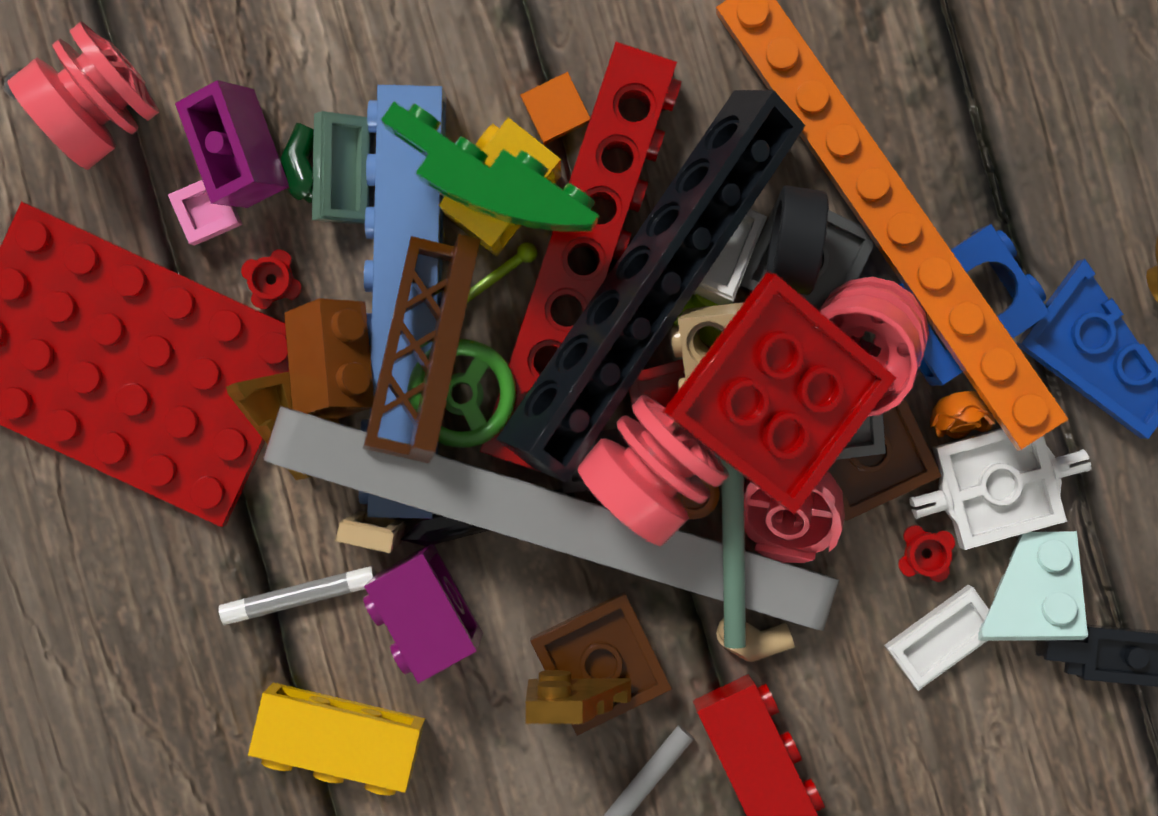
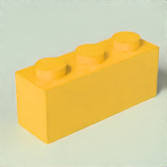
M273 682L262 693L248 756L262 759L261 764L273 770L290 771L293 769V766L313 771V777L324 782L342 783L344 779L365 783L364 788L379 795L391 796L395 795L396 791L405 793L412 777L425 718Z

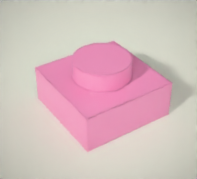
M203 180L168 194L188 243L195 246L242 225L235 206L211 204Z

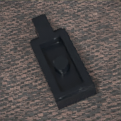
M1087 624L1088 637L1083 640H1037L1036 655L1044 656V659L1049 661L1065 662L1064 672L1067 674L1076 675L1083 680L1158 687V631Z

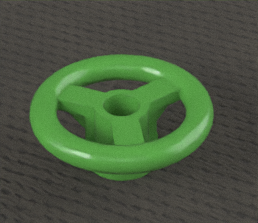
M459 339L456 356L466 355L474 357L465 373L452 375L445 408L454 415L465 416L471 430L454 431L441 426L438 443L451 447L466 448L489 441L505 427L515 407L516 385L510 367L497 351L478 341ZM430 349L425 353V355H426V357H427L428 359H429ZM419 362L415 364L411 372L407 392L424 382L425 371ZM490 367L499 383L500 399L495 413L486 422L479 409L484 398L480 380ZM458 384H466L473 391L471 400L465 404L456 403L452 399V390ZM421 394L410 400L416 412Z

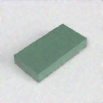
M326 111L314 114L312 220L358 225L365 224L366 207H369L366 160L368 153L370 154V133L368 131L367 117Z

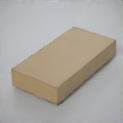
M357 511L339 522L335 541L391 553L403 542L401 539L405 535L407 524L403 520L394 518L367 517V512Z

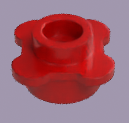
M277 249L272 252L270 257H262L257 260L249 259L243 264L241 274L247 279L248 287L253 293L251 302L255 307L269 309L273 302L283 298L294 300L301 294L302 284L293 276L290 267L292 257L288 252ZM271 274L276 276L274 284L267 282V277Z
M918 525L908 527L903 533V539L906 542L904 556L898 560L900 572L908 577L922 574L930 577L935 582L945 580L950 574L949 566L952 560V549L955 547L953 535L945 530H941L938 533L926 532ZM924 549L931 551L929 558H923L922 551Z

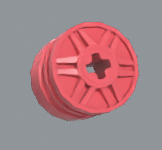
M80 21L69 32L83 51L81 55L60 38L52 46L60 62L65 67L62 71L58 73L52 66L36 57L10 78L7 83L20 105L48 138L76 164L89 170L116 147L109 130L105 126L106 122L112 120L118 127L132 135L138 130V125L127 110V105H130L147 121L157 115L159 109L150 97L144 85L145 81L128 59L112 42L99 36L88 25Z
M876 277L849 280L834 289L818 311L897 377L869 414V416L881 415L899 405L913 388L929 336L926 313L915 296L894 281ZM865 331L876 335L872 343L862 339Z
M641 395L632 405V408L642 424L628 416H622L617 421L618 429L629 447L626 449L608 438H603L583 458L577 468L586 486L616 518L646 541L662 546L689 519L687 511L677 497V494L680 492L682 495L700 504L704 503L710 497V494L700 478L718 487L729 477V474L722 462L709 448L663 413L665 408L648 396Z

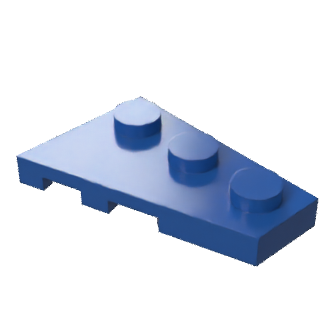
M1086 259L1078 260L1046 302L1045 306L1050 314L1025 330L1016 344L1020 349L1141 439H1149L1158 427V364L1146 346L1139 344L1121 318L1124 314L1113 298L1108 299L1093 276L1096 274Z

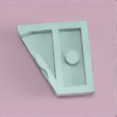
M1077 531L1028 532L1018 537L1006 572L1001 577L986 619L978 631L979 641L1083 640L1088 637Z

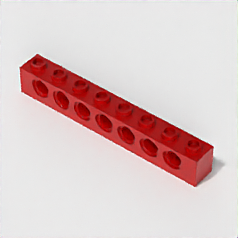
M615 42L569 181L570 184L586 193L592 199L605 198L609 200L615 208V216L608 223L596 224L592 231L553 230L508 365L516 385V403L512 415L540 376L535 368L537 353L545 347H555L558 349L574 326H561L553 320L551 316L553 304L560 298L570 297L579 302L583 313L606 279L611 261H618L628 246L632 232L623 230L622 227L628 209L639 213L649 183L639 179L645 159L656 162L665 135V131L657 129L656 125L662 109L672 112L682 83L681 80L672 78L677 64L676 61ZM629 98L639 99L646 105L648 115L638 122L628 121L620 114L619 105ZM612 148L623 149L631 157L632 165L622 173L610 172L602 163L601 158L603 154ZM577 248H589L596 253L599 265L593 273L578 275L570 269L568 257ZM499 392V395H498V398H497V401H496V404H495V407H494L492 416H493V414L495 413V411H496V409H497V407H498L499 399H500V392ZM501 431L489 441L482 443L480 452L536 470L497 440Z

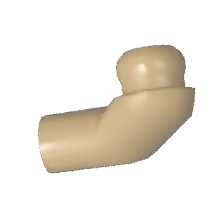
M724 618L719 622L716 631L717 639L723 648L748 662H755L795 648L791 632L786 623L760 631L746 622V647L739 649L724 647Z

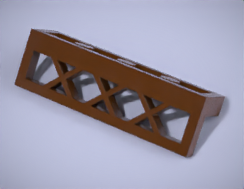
M459 234L455 245L450 246L411 236L363 449L429 463L433 458L437 448L481 239ZM418 254L449 261L446 279L427 289L415 271ZM411 285H413L419 295L408 301ZM443 291L439 307L433 296ZM424 302L437 322L434 331L416 341L403 320L406 312ZM401 335L408 346L397 352ZM432 342L428 359L421 348ZM413 353L425 371L424 382L404 394L392 376L393 365ZM388 388H390L396 399L385 405ZM421 394L416 412L410 400ZM402 406L414 424L410 444L378 437L382 417Z

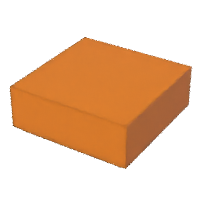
M568 72L520 94V98L543 145L589 124L590 116Z

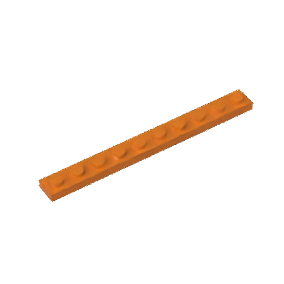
M726 0L716 7V15L767 89L774 90L806 125L800 134L801 138L901 283H903L907 291L915 296L926 313V319L1016 450H1022L1067 421L1068 417L777 0Z

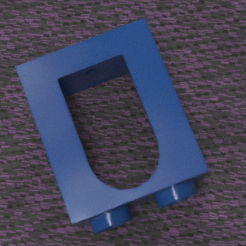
M992 224L977 229L970 234L969 238L951 249L966 273L977 265L989 262L1013 298L1012 304L997 316L1012 338H1015L1050 314L1043 303L1046 300V294L1042 286L1032 275H1025L1014 259L1017 256L1016 248L1003 231H996ZM899 283L900 286H902L903 288H905V286L903 285V283ZM928 324L929 336L919 370L930 386L944 385L963 371L948 349H944Z

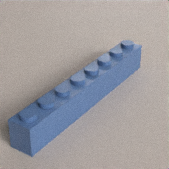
M377 85V100H369L368 131L369 133H376V154L368 153L366 179L368 186H375V207H366L365 235L366 239H374L373 260H365L364 290L365 292H373L372 313H366L369 345H371L374 396L410 238L414 236L443 244L444 212L439 206L444 196L423 183L415 173L426 157L390 133L381 122V119L393 101L407 111L414 103L441 122L437 131L446 137L447 96L442 86ZM418 254L415 271L427 289L442 281L443 260ZM411 285L408 301L419 295L413 285ZM442 292L433 296L434 300L436 301L439 307L442 299ZM424 302L406 312L403 320L416 341L434 331L437 322ZM401 335L397 352L408 346ZM432 342L421 348L424 354L431 349ZM413 353L393 365L392 376L404 394L407 393L411 372L418 362ZM388 388L385 405L396 399L390 388ZM402 406L382 417L378 436L410 444L414 424ZM362 419L361 431L367 432L369 419ZM437 443L435 454H438L439 443ZM359 491L360 504H368L367 517L432 519L437 515Z

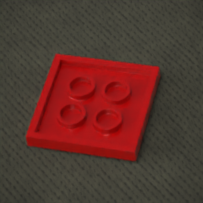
M767 272L663 410V413L782 507L796 514L897 377L778 275Z

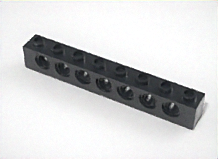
M774 90L733 91L497 437L500 443L532 468L566 483L568 482L806 125Z

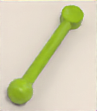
M530 242L522 243L518 247L516 255L470 288L467 303L521 263L534 261L538 254L536 246Z

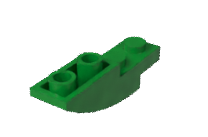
M393 101L381 119V122L390 133L426 157L415 172L418 178L451 200L496 219L537 229L592 231L598 223L599 215L591 210L595 204L591 197L570 183H567L562 190L544 177L548 172V168L522 150L515 157L502 149L489 168L484 164L488 155L483 150L462 136L459 137L456 143H453L437 131L441 122L414 103L407 111Z

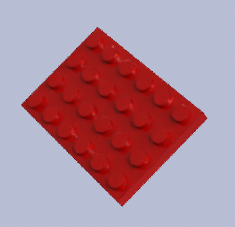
M21 201L0 246V425L220 527L226 526L265 443L261 435L228 395L226 386L237 382L289 372L285 323Z

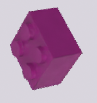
M435 545L425 546L378 572L364 585L368 595L363 597V602L370 617L377 626L385 623L395 643L390 645V650L396 664L405 675L412 672L418 684L477 652L483 632Z

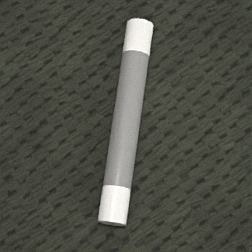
M373 566L221 604L219 605L220 619L223 625H228L364 590V585L376 575Z

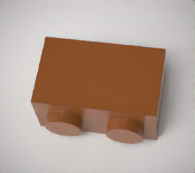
M318 298L284 312L292 409L319 418H341L371 409L374 391L365 301Z

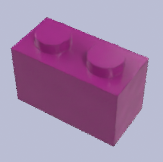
M216 80L175 103L211 204L249 208L289 187L254 89Z

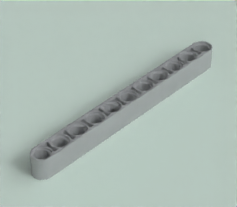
M282 406L279 408L263 460L269 463L723 601L722 542L678 529L664 545L657 546L633 532L603 505L438 454H434L429 463L366 450L363 449L366 436L364 431ZM745 550V608L824 631L839 580Z

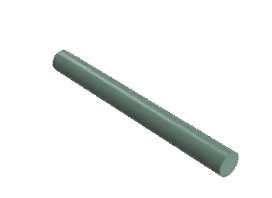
M721 459L729 474V477L722 483L724 647L739 649L746 647L744 476Z

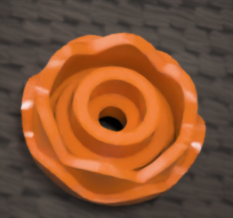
M976 391L958 392L942 397L933 408L930 418V427L934 426L938 438L947 434L952 438L960 439L968 435L972 430L987 432L993 424H996L994 416Z

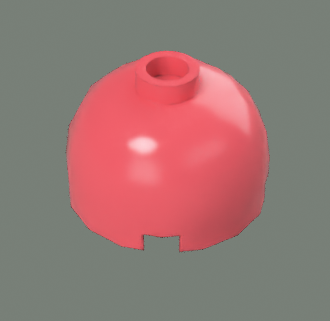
M829 470L796 514L786 510L746 478L744 482V532L756 543L755 551L764 557L783 563H807L815 560L817 552L824 551L828 547L830 552L836 547L843 530L845 511L842 490Z

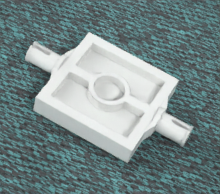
M998 428L932 447L937 467L942 476L939 478V490L910 497V506L918 507L911 509L916 519L945 511L953 522L959 548L967 550L1067 522L1060 497L1061 478L1091 471V462H1084V460L1089 459L1084 449L1055 458L1046 445L1044 435L1022 450L1017 451L1003 429Z

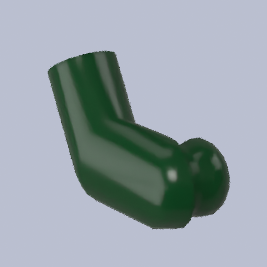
M296 122L280 162L289 184L287 188L288 193L296 200L304 199L306 202L312 203L314 178L309 159L313 153L314 129Z

